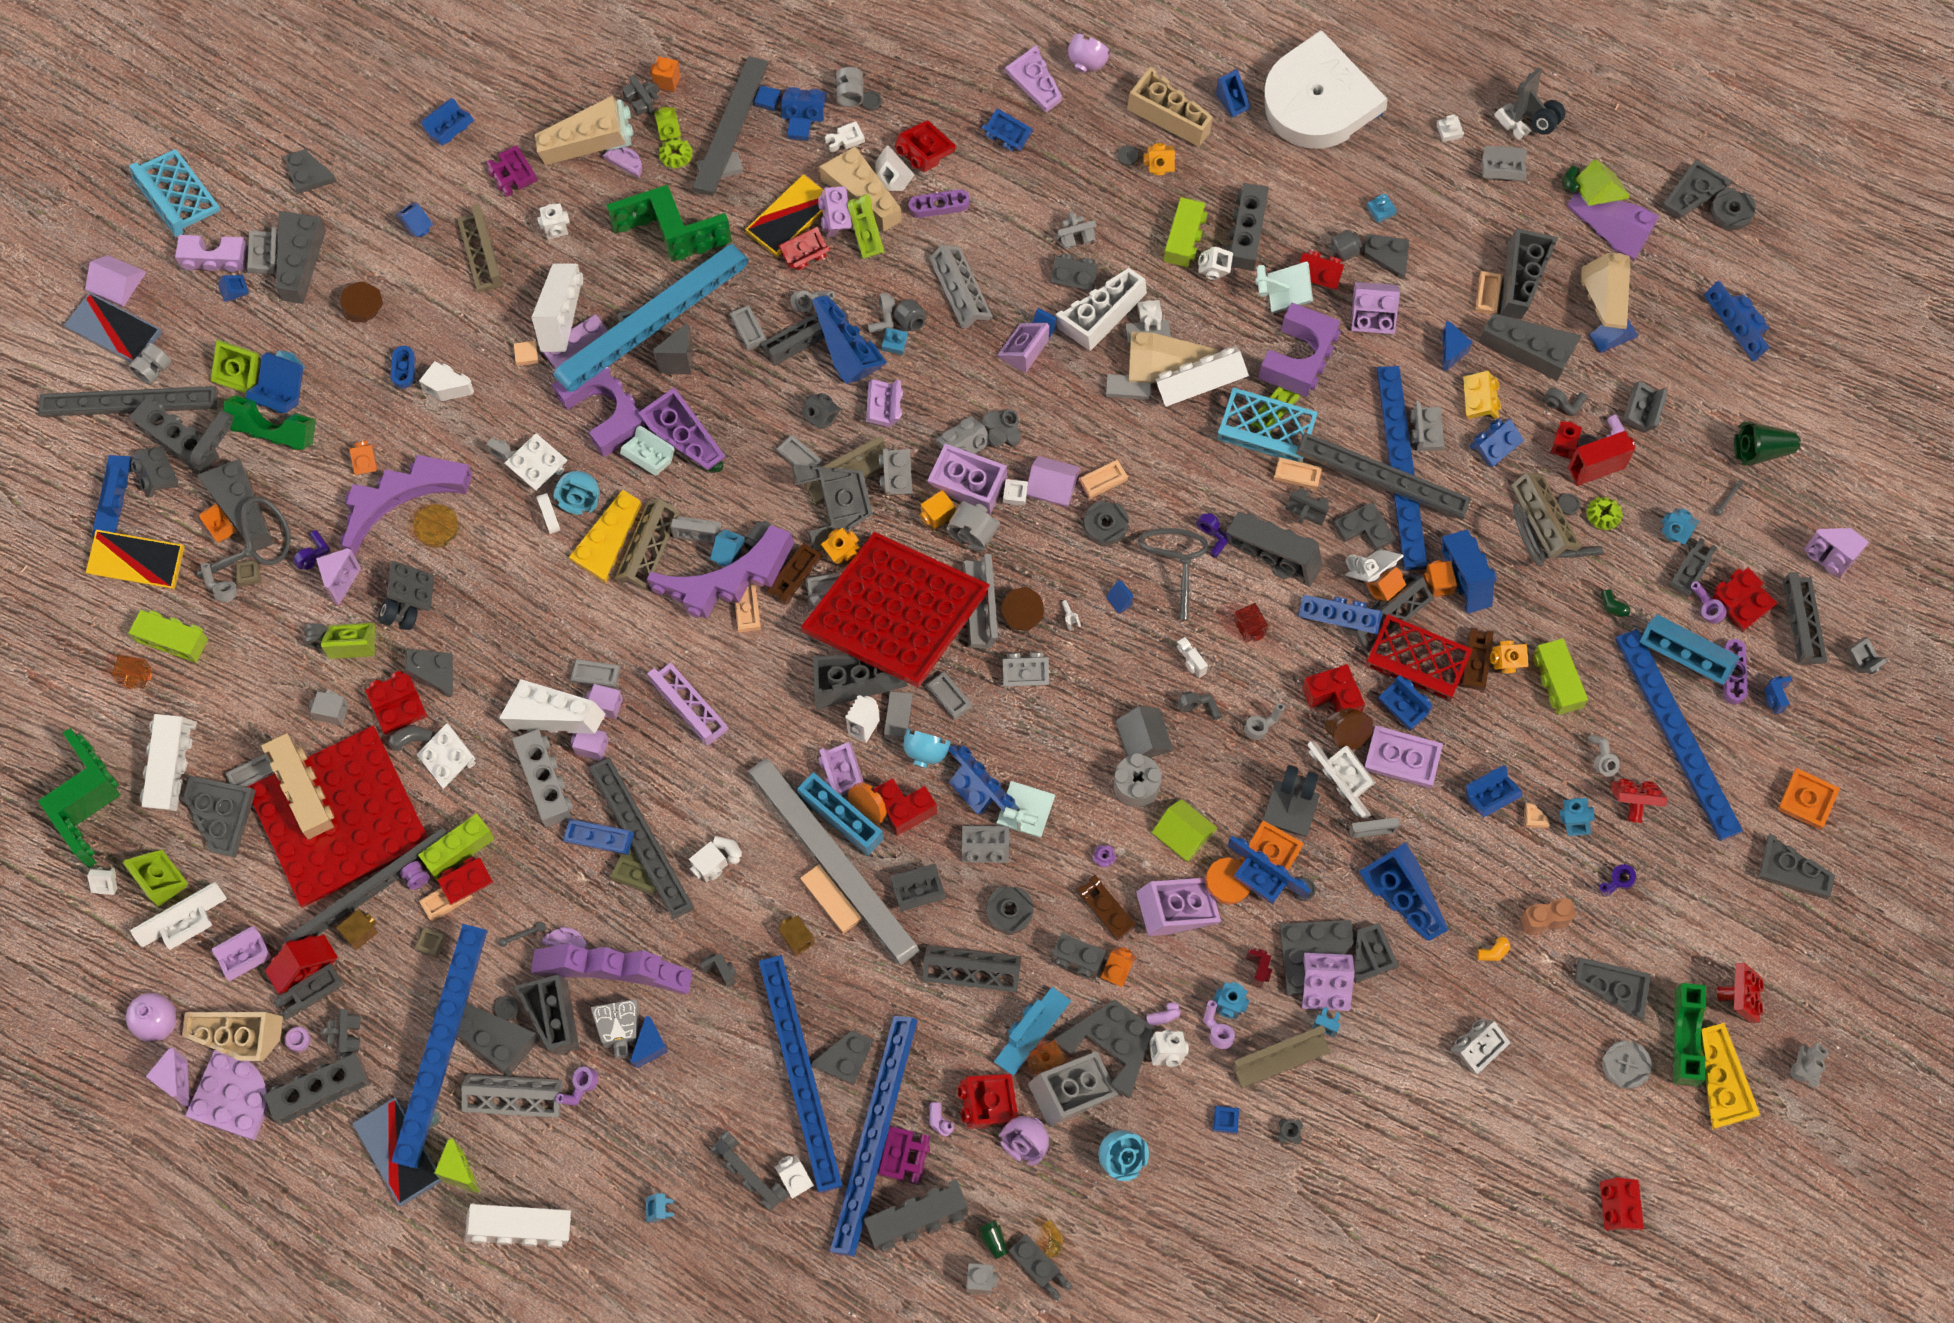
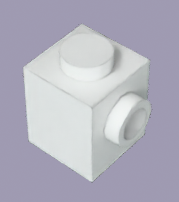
M711 841L689 859L692 866L689 869L697 879L702 878L706 883L710 879L715 880L723 872L722 869L728 865L724 855Z

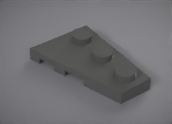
M1695 160L1663 203L1662 209L1681 219L1729 187L1732 180Z
M1769 833L1758 879L1829 899L1835 875L1813 860L1806 859L1795 852L1796 849L1790 845L1786 846L1778 841L1776 836Z
M1579 957L1574 983L1642 1022L1644 1020L1651 974Z

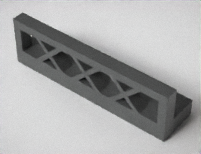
M842 308L841 310L846 314V320L849 323L848 314L844 310V308ZM817 313L761 343V347L774 366L825 338Z
M1789 572L1783 580L1798 665L1825 664L1827 657L1812 577L1799 578L1798 572ZM1806 584L1807 594L1803 597L1801 585ZM1804 604L1811 609V615L1808 618L1806 617ZM1808 625L1815 630V636L1812 639L1810 638ZM1812 646L1818 650L1819 657H1814Z
M1409 573L1403 578L1406 586L1389 601L1377 600L1368 607L1382 611L1378 634L1387 614L1407 621L1434 599L1422 576ZM1422 589L1425 597L1416 602V592ZM1403 603H1408L1406 612L1403 615H1398L1400 606ZM1390 622V626L1386 628L1388 634H1392L1399 628V625ZM1344 627L1348 635L1358 638L1365 652L1369 653L1372 650L1378 634L1374 633L1373 640L1368 643L1364 637L1368 632ZM1385 634L1383 635L1381 640L1386 639Z
M927 945L922 981L1017 992L1022 956ZM929 964L940 966L943 972L939 975L928 974ZM956 968H963L967 975L963 978H956L951 971ZM979 971H986L991 978L981 981L975 974ZM1003 974L1014 975L1013 984H1005L999 977Z

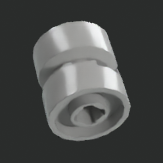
M845 67L838 70L836 73L837 102L845 107H855L862 104L864 101L862 87L863 72L855 67Z
M149 343L141 351L142 357H136L129 364V368L138 378L151 385L159 377L158 372L164 371L172 361L161 349Z

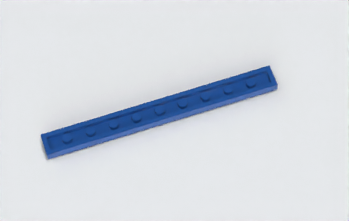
M1377 367L1376 372L1389 466L1415 476L1400 367ZM1393 493L1400 548L1403 555V570L1426 569L1427 559L1419 503Z
M1638 629L1617 636L1615 641L1719 841L1740 834L1743 829L1647 646L1640 643L1642 636Z
M462 924L392 1158L394 1163L418 1168L488 930Z
M779 955L761 960L759 965L818 1192L820 1194L841 1188L843 1185L783 957Z
M894 1016L830 1249V1252L836 1255L855 1257L918 1022L913 1017Z

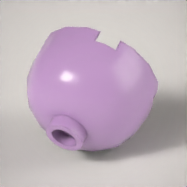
M1074 34L1068 48L1069 58L1075 64L1074 68L1082 73L1101 69L1111 55V52H1108L1109 48L1096 39L1090 37L1089 40L1083 39V34Z
M145 993L135 998L127 1008L125 1018L127 1027L136 1038L144 1042L163 1040L176 1026V1008L168 998L160 994Z
M1016 1117L999 1134V1137L1002 1136L1003 1139L1000 1143L1004 1150L1019 1162L1021 1157L1028 1160V1165H1037L1043 1159L1049 1147L1048 1133L1043 1123L1036 1118Z

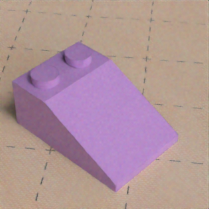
M944 444L927 482L960 502L965 501L974 506L976 503L985 506L988 510L987 514L990 515L1007 479V466Z
M1205 878L1152 881L1136 892L1148 936L1169 935L1221 922L1215 898L1206 889Z

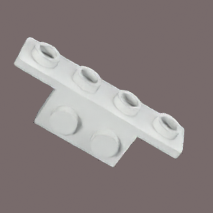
M1310 741L1307 744L1311 749L1309 754L1316 762H1321L1324 766V769H1322L1324 774L1330 780L1333 779L1338 785L1337 791L1344 799L1348 798L1351 802L1350 808L1358 817L1369 818L1371 816L1370 812L1358 797L1376 782L1348 746L1343 747L1329 759L1316 742Z
M214 882L131 929L130 932L141 947L162 937L165 945L171 950L211 927L212 923L206 911L225 901L226 896L218 884Z

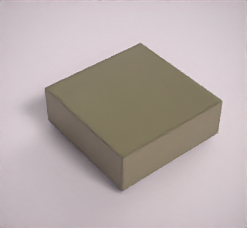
M252 560L235 563L238 586L261 583L260 562Z
M423 927L414 949L438 958L447 936Z

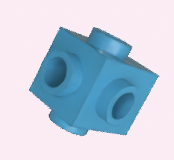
M1675 508L1672 513L1667 512L1661 523L1664 527L1661 532L1665 534L1664 536L1673 542L1678 541L1685 545L1698 525L1699 520L1692 517V513L1688 510Z
M1572 798L1570 800H1563L1564 809L1560 810L1561 824H1566L1567 836L1591 834L1590 821H1595L1594 808L1588 805V799Z
M1225 982L1223 989H1217L1213 1000L1217 1002L1216 1012L1225 1018L1238 1019L1240 1012L1245 1013L1250 999L1245 998L1248 991L1236 982H1230V984ZM1228 996L1231 997V998H1234V999H1236V1000H1235V1001H1231V1000L1228 998Z

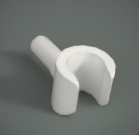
M1066 600L1062 601L1066 612L1065 621L1068 629L1071 631V625L1075 623L1081 627L1078 614L1071 611Z

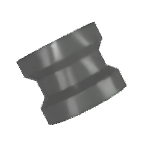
M318 623L305 625L304 632L306 638H304V646L312 649L322 648L321 641L328 629L327 626Z

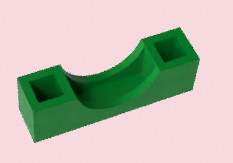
M234 395L224 401L223 411L234 416L230 427L231 431L245 432L254 438L269 439L274 444L289 445L294 450H304L313 444L315 418L295 413L285 419L283 424H275L269 422L260 414L254 400Z
M1681 983L1675 989L1673 1084L1698 1087L1705 1081V1056L1701 1049V1026L1706 1010V985Z

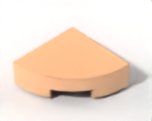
M1524 804L1525 828L1548 829L1550 826L1548 817L1534 804Z

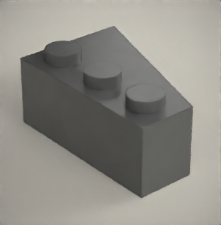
M558 974L513 987L549 1051L560 1055L580 1049L568 980Z

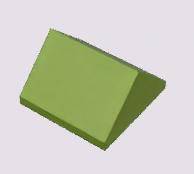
M1596 158L1575 178V182L1579 184L1577 190L1588 206L1629 199V193L1616 174Z
M217 340L211 381L247 393L259 381L261 366L259 354Z
M375 623L329 625L321 641V647L329 659L374 657Z
M1180 799L1167 809L1152 831V834L1188 863L1218 828L1183 799Z
M163 850L126 859L123 862L146 895L158 907L166 903L188 885V882Z
M453 1138L449 1139L435 1174L444 1183L473 1193L480 1192L462 1147Z

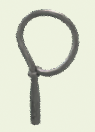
M258 496L249 498L244 503L241 510V523L246 547L238 554L211 564L212 573L220 571L244 557L253 556L261 564L269 566L278 564L286 557L291 543L290 529L283 514L272 502ZM254 502H260L269 507L280 520L285 532L284 549L279 557L271 561L263 559L252 548L247 511ZM201 569L197 571V575L200 579L203 578Z
M1515 504L1513 506V513L1521 538L1534 563L1538 567H1542L1544 561L1549 556L1544 550H1541L1524 510L1519 504ZM1523 523H1524L1525 528H1526V530H1527V533H1528V535H1529V537H1530V540H1531V542H1532V544H1533V547H1532V545H1531V543H1530V541H1529V539H1528V536H1527V534H1526V532H1525ZM1602 546L1580 548L1577 551L1565 550L1556 558L1602 555L1603 548Z
M1176 528L1156 529L1141 534L1138 544L1142 549L1150 553L1180 559V562L1183 564L1180 589V619L1189 620V563L1191 559L1200 557L1207 552V541L1192 531ZM1160 534H1180L1197 539L1202 543L1203 548L1197 552L1183 555L1179 552L1149 546L1144 543V539Z

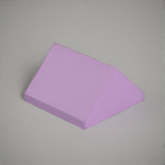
M107 255L90 261L85 290L124 307L146 272Z
M1020 323L997 356L1026 373L1049 341V325L1047 323Z
M1037 456L1032 464L1026 496L1068 507L1080 467Z
M348 548L316 558L324 586L333 602L338 606L361 570L352 550Z
M170 1048L146 1077L183 1106L189 1107L188 1059L175 1048Z

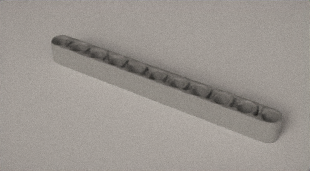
M765 758L749 769L747 773L755 785L851 903L897 964L901 966L919 953V948L769 759Z

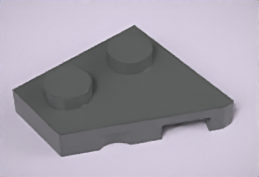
M1367 234L1364 257L1378 263L1385 270L1389 268L1398 274V278L1404 279L1410 239Z
M414 649L406 650L405 674L414 679L421 680L423 684L430 688L434 686L444 692V696L451 697L453 695V653Z
M851 1030L814 1060L811 1067L854 1086L874 1040Z

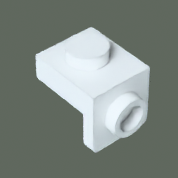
M796 1155L784 1157L774 1167L791 1198L813 1187L809 1176Z

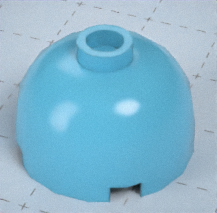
M571 471L563 475L554 490V499L559 501L558 506L568 513L582 515V511L593 512L597 507L600 495L597 481L593 476L582 471Z
M906 729L903 747L906 755L914 759L913 764L926 768L927 764H937L946 757L951 741L946 740L945 744H942L943 739L916 730L913 735L911 734V729Z
M1117 1130L1109 1133L1102 1140L1099 1146L1098 1157L1100 1165L1108 1175L1119 1181H1129L1140 1175L1139 1171L1142 1166L1146 1167L1149 1150L1147 1143L1139 1135L1129 1130Z

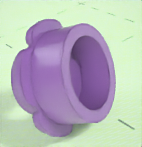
M1109 845L1098 846L1093 854L1094 862L1100 867H1109L1116 860L1114 849Z

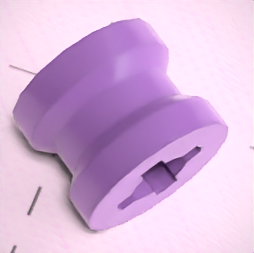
M413 861L400 871L402 878L408 881L407 885L410 890L420 888L430 879L429 874L423 871V865L420 861Z

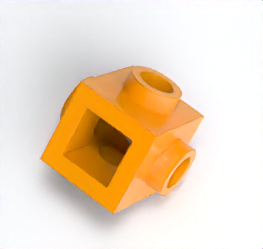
M1155 143L1153 147H1147V153H1144V166H1148L1149 173L1165 175V172H1175V150L1173 146Z
M844 528L833 530L828 535L829 538L821 544L832 560L839 565L845 560L850 561L853 559L857 551L861 549L857 544L859 539L852 530L848 532Z
M1500 641V646L1492 647L1490 654L1493 669L1502 670V674L1516 673V669L1528 667L1527 644L1514 645V641Z

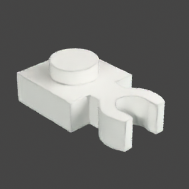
M1509 103L1498 109L1494 115L1507 130L1512 129L1514 136L1520 140L1523 136H1527L1531 129L1522 122L1524 118L1519 122L1514 121V106Z
M855 121L837 128L836 135H826L825 142H835L829 145L830 152H835L842 145L846 150L865 142V138Z
M1159 300L1138 302L1140 322H1144V329L1149 331V326L1155 325L1157 330H1160L1162 311Z
M1185 637L1177 642L1179 644L1177 649L1186 658L1185 664L1187 669L1192 674L1195 673L1198 678L1205 675L1208 668L1207 663L1197 650L1192 648Z

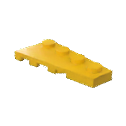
M622 490L569 556L570 561L606 583L610 570L614 567L619 550L624 545L628 530L631 529L642 505L641 501Z
M1725 1023L1701 1029V1049L1705 1056V1080L1712 1130L1760 1116Z

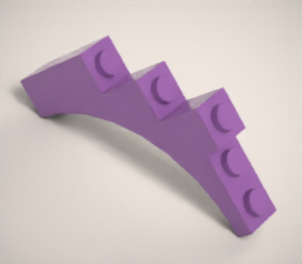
M417 455L415 462L411 463L410 474L385 469L383 477H380L378 480V489L353 484L351 491L347 492L345 503L351 513L347 519L348 527L346 533H343L341 536V546L343 549L348 548L352 550L355 556L362 540L371 527L386 513L413 498L446 492L467 494L473 475L469 465Z
M770 525L762 539L747 554L720 570L689 577L665 576L650 572L647 581L654 593L669 595L675 601L683 603L689 615L696 618L701 616L707 619L718 597L726 602L734 601L740 603L750 581L757 586L763 587L765 585L771 588L794 544L791 532Z
M568 943L535 949L530 973L545 978L559 974L563 978L583 977L619 980L653 986L684 995L689 994L693 971L663 961L661 956L643 950L622 953L608 947L587 950Z

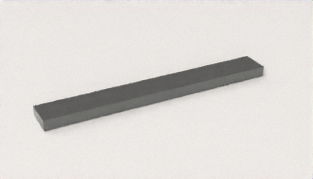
M748 56L693 184V192L714 196L769 66L768 60Z
M216 386L40 394L38 414L41 417L133 413L146 398L153 403L154 401L159 402L166 409L165 411L217 409L218 388Z
M1305 432L1296 452L1297 455L1461 520L1464 519L1471 498Z
M610 757L589 766L591 775L620 827L634 832L631 846L672 920L694 910L691 900Z
M441 828L285 937L284 941H299L311 935L314 937L318 936L401 878L400 871L406 865L413 861H420L422 863L418 854L448 833L444 828Z

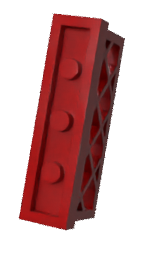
M1387 614L1365 666L1395 679L1400 675L1410 680L1414 687L1451 702L1473 649ZM1389 621L1399 625L1402 633L1389 637L1386 629ZM1417 632L1420 634L1423 642L1411 646L1407 634ZM1385 634L1386 639L1381 640L1383 635ZM1403 636L1408 647L1396 652L1391 640ZM1435 640L1441 642L1444 651L1432 655L1428 643ZM1386 642L1389 643L1393 652L1387 656L1376 653L1378 646ZM1425 645L1429 657L1417 661L1413 649ZM1456 649L1465 652L1466 655L1463 661L1454 664L1449 652ZM1410 651L1414 662L1408 665L1402 664L1398 655ZM1446 654L1450 666L1438 669L1434 658ZM1431 660L1435 671L1429 674L1422 672L1419 664ZM1461 665L1459 671L1457 672L1456 667ZM1453 669L1456 676L1453 685L1443 680L1441 672Z

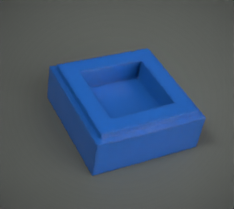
M761 85L755 98L754 106L775 111L781 96V90Z
M790 117L787 133L788 139L809 141L811 119Z
M1215 1106L1213 1132L1237 1134L1239 1108Z

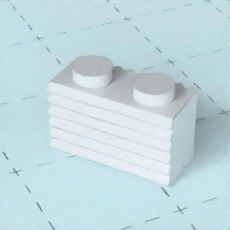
M859 695L855 703L852 704L853 707L848 711V715H845L847 731L849 735L867 743L880 721L879 708L873 698Z

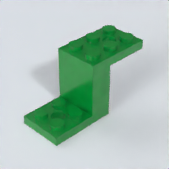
M668 184L606 204L615 234L656 221L671 262L681 261L688 256L702 254L709 249L723 247L732 242L726 213L684 226Z
M69 728L63 732V735L84 763L86 769L38 800V802L74 855L88 868H91L97 864L93 857L96 853L91 845L82 838L84 835L76 825L121 796L117 790V787L120 785L113 775L108 772L107 766L97 756L91 743L85 739L81 732L76 734Z

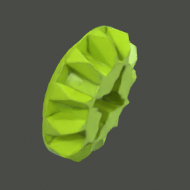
M680 137L678 139L670 138L667 142L663 141V145L659 148V158L667 167L680 168L687 165L692 159V146L689 145L687 140L684 141ZM671 149H674V150H678V149H679L680 155L677 154V153H674V154L672 155Z
M1598 496L1589 503L1586 511L1589 522L1601 530H1610L1617 527L1623 517L1622 506L1617 504L1616 499H1609L1608 496L1601 498ZM1610 508L1609 513L1600 518L1602 510Z

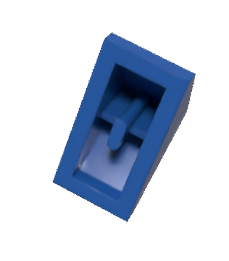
M1238 69L1218 78L1216 96L1231 117L1251 109Z
M1627 318L1626 329L1605 327L1602 324L1589 337L1599 353H1602L1637 338L1638 334Z
M1446 321L1442 332L1443 370L1446 371L1469 353L1472 341L1449 321Z
M649 1016L645 1017L630 1060L635 1068H639L668 1053L655 1024Z

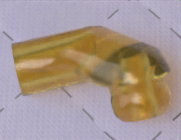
M1050 1219L1041 1227L1049 1237L1048 1246L1044 1248V1253L1049 1258H1054L1061 1253L1064 1238Z

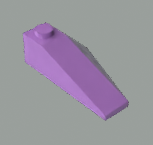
M1576 190L1567 206L1584 223H1589L1596 230V234L1600 238L1603 236L1611 244L1610 247L1615 252L1628 255L1633 261H1635L1659 218V215L1641 206L1620 200L1588 206L1578 190Z
M675 387L638 412L652 432L705 469L709 470L726 458Z

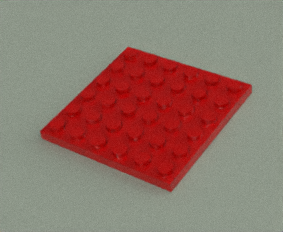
M873 532L802 624L801 632L919 688L984 599L990 584L877 532Z
M374 725L307 757L308 759L304 761L307 767H312L317 779L313 780L315 786H320L325 795V799L322 800L324 806L329 805L335 817L331 819L334 826L332 829L308 840L289 805L291 802L287 800L280 786L282 782L278 780L275 773L247 786V788L256 790L252 803L301 908L387 867L428 838Z

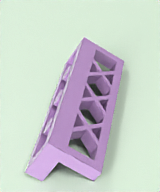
M669 663L659 672L654 668L647 673L653 686L706 746H709L729 730L728 726L672 663ZM670 671L676 676L675 684H669L663 678ZM678 689L688 690L690 692V699L683 700L677 694ZM692 705L702 706L705 709L704 717L697 716L692 711ZM706 722H717L721 728L712 734L706 726Z

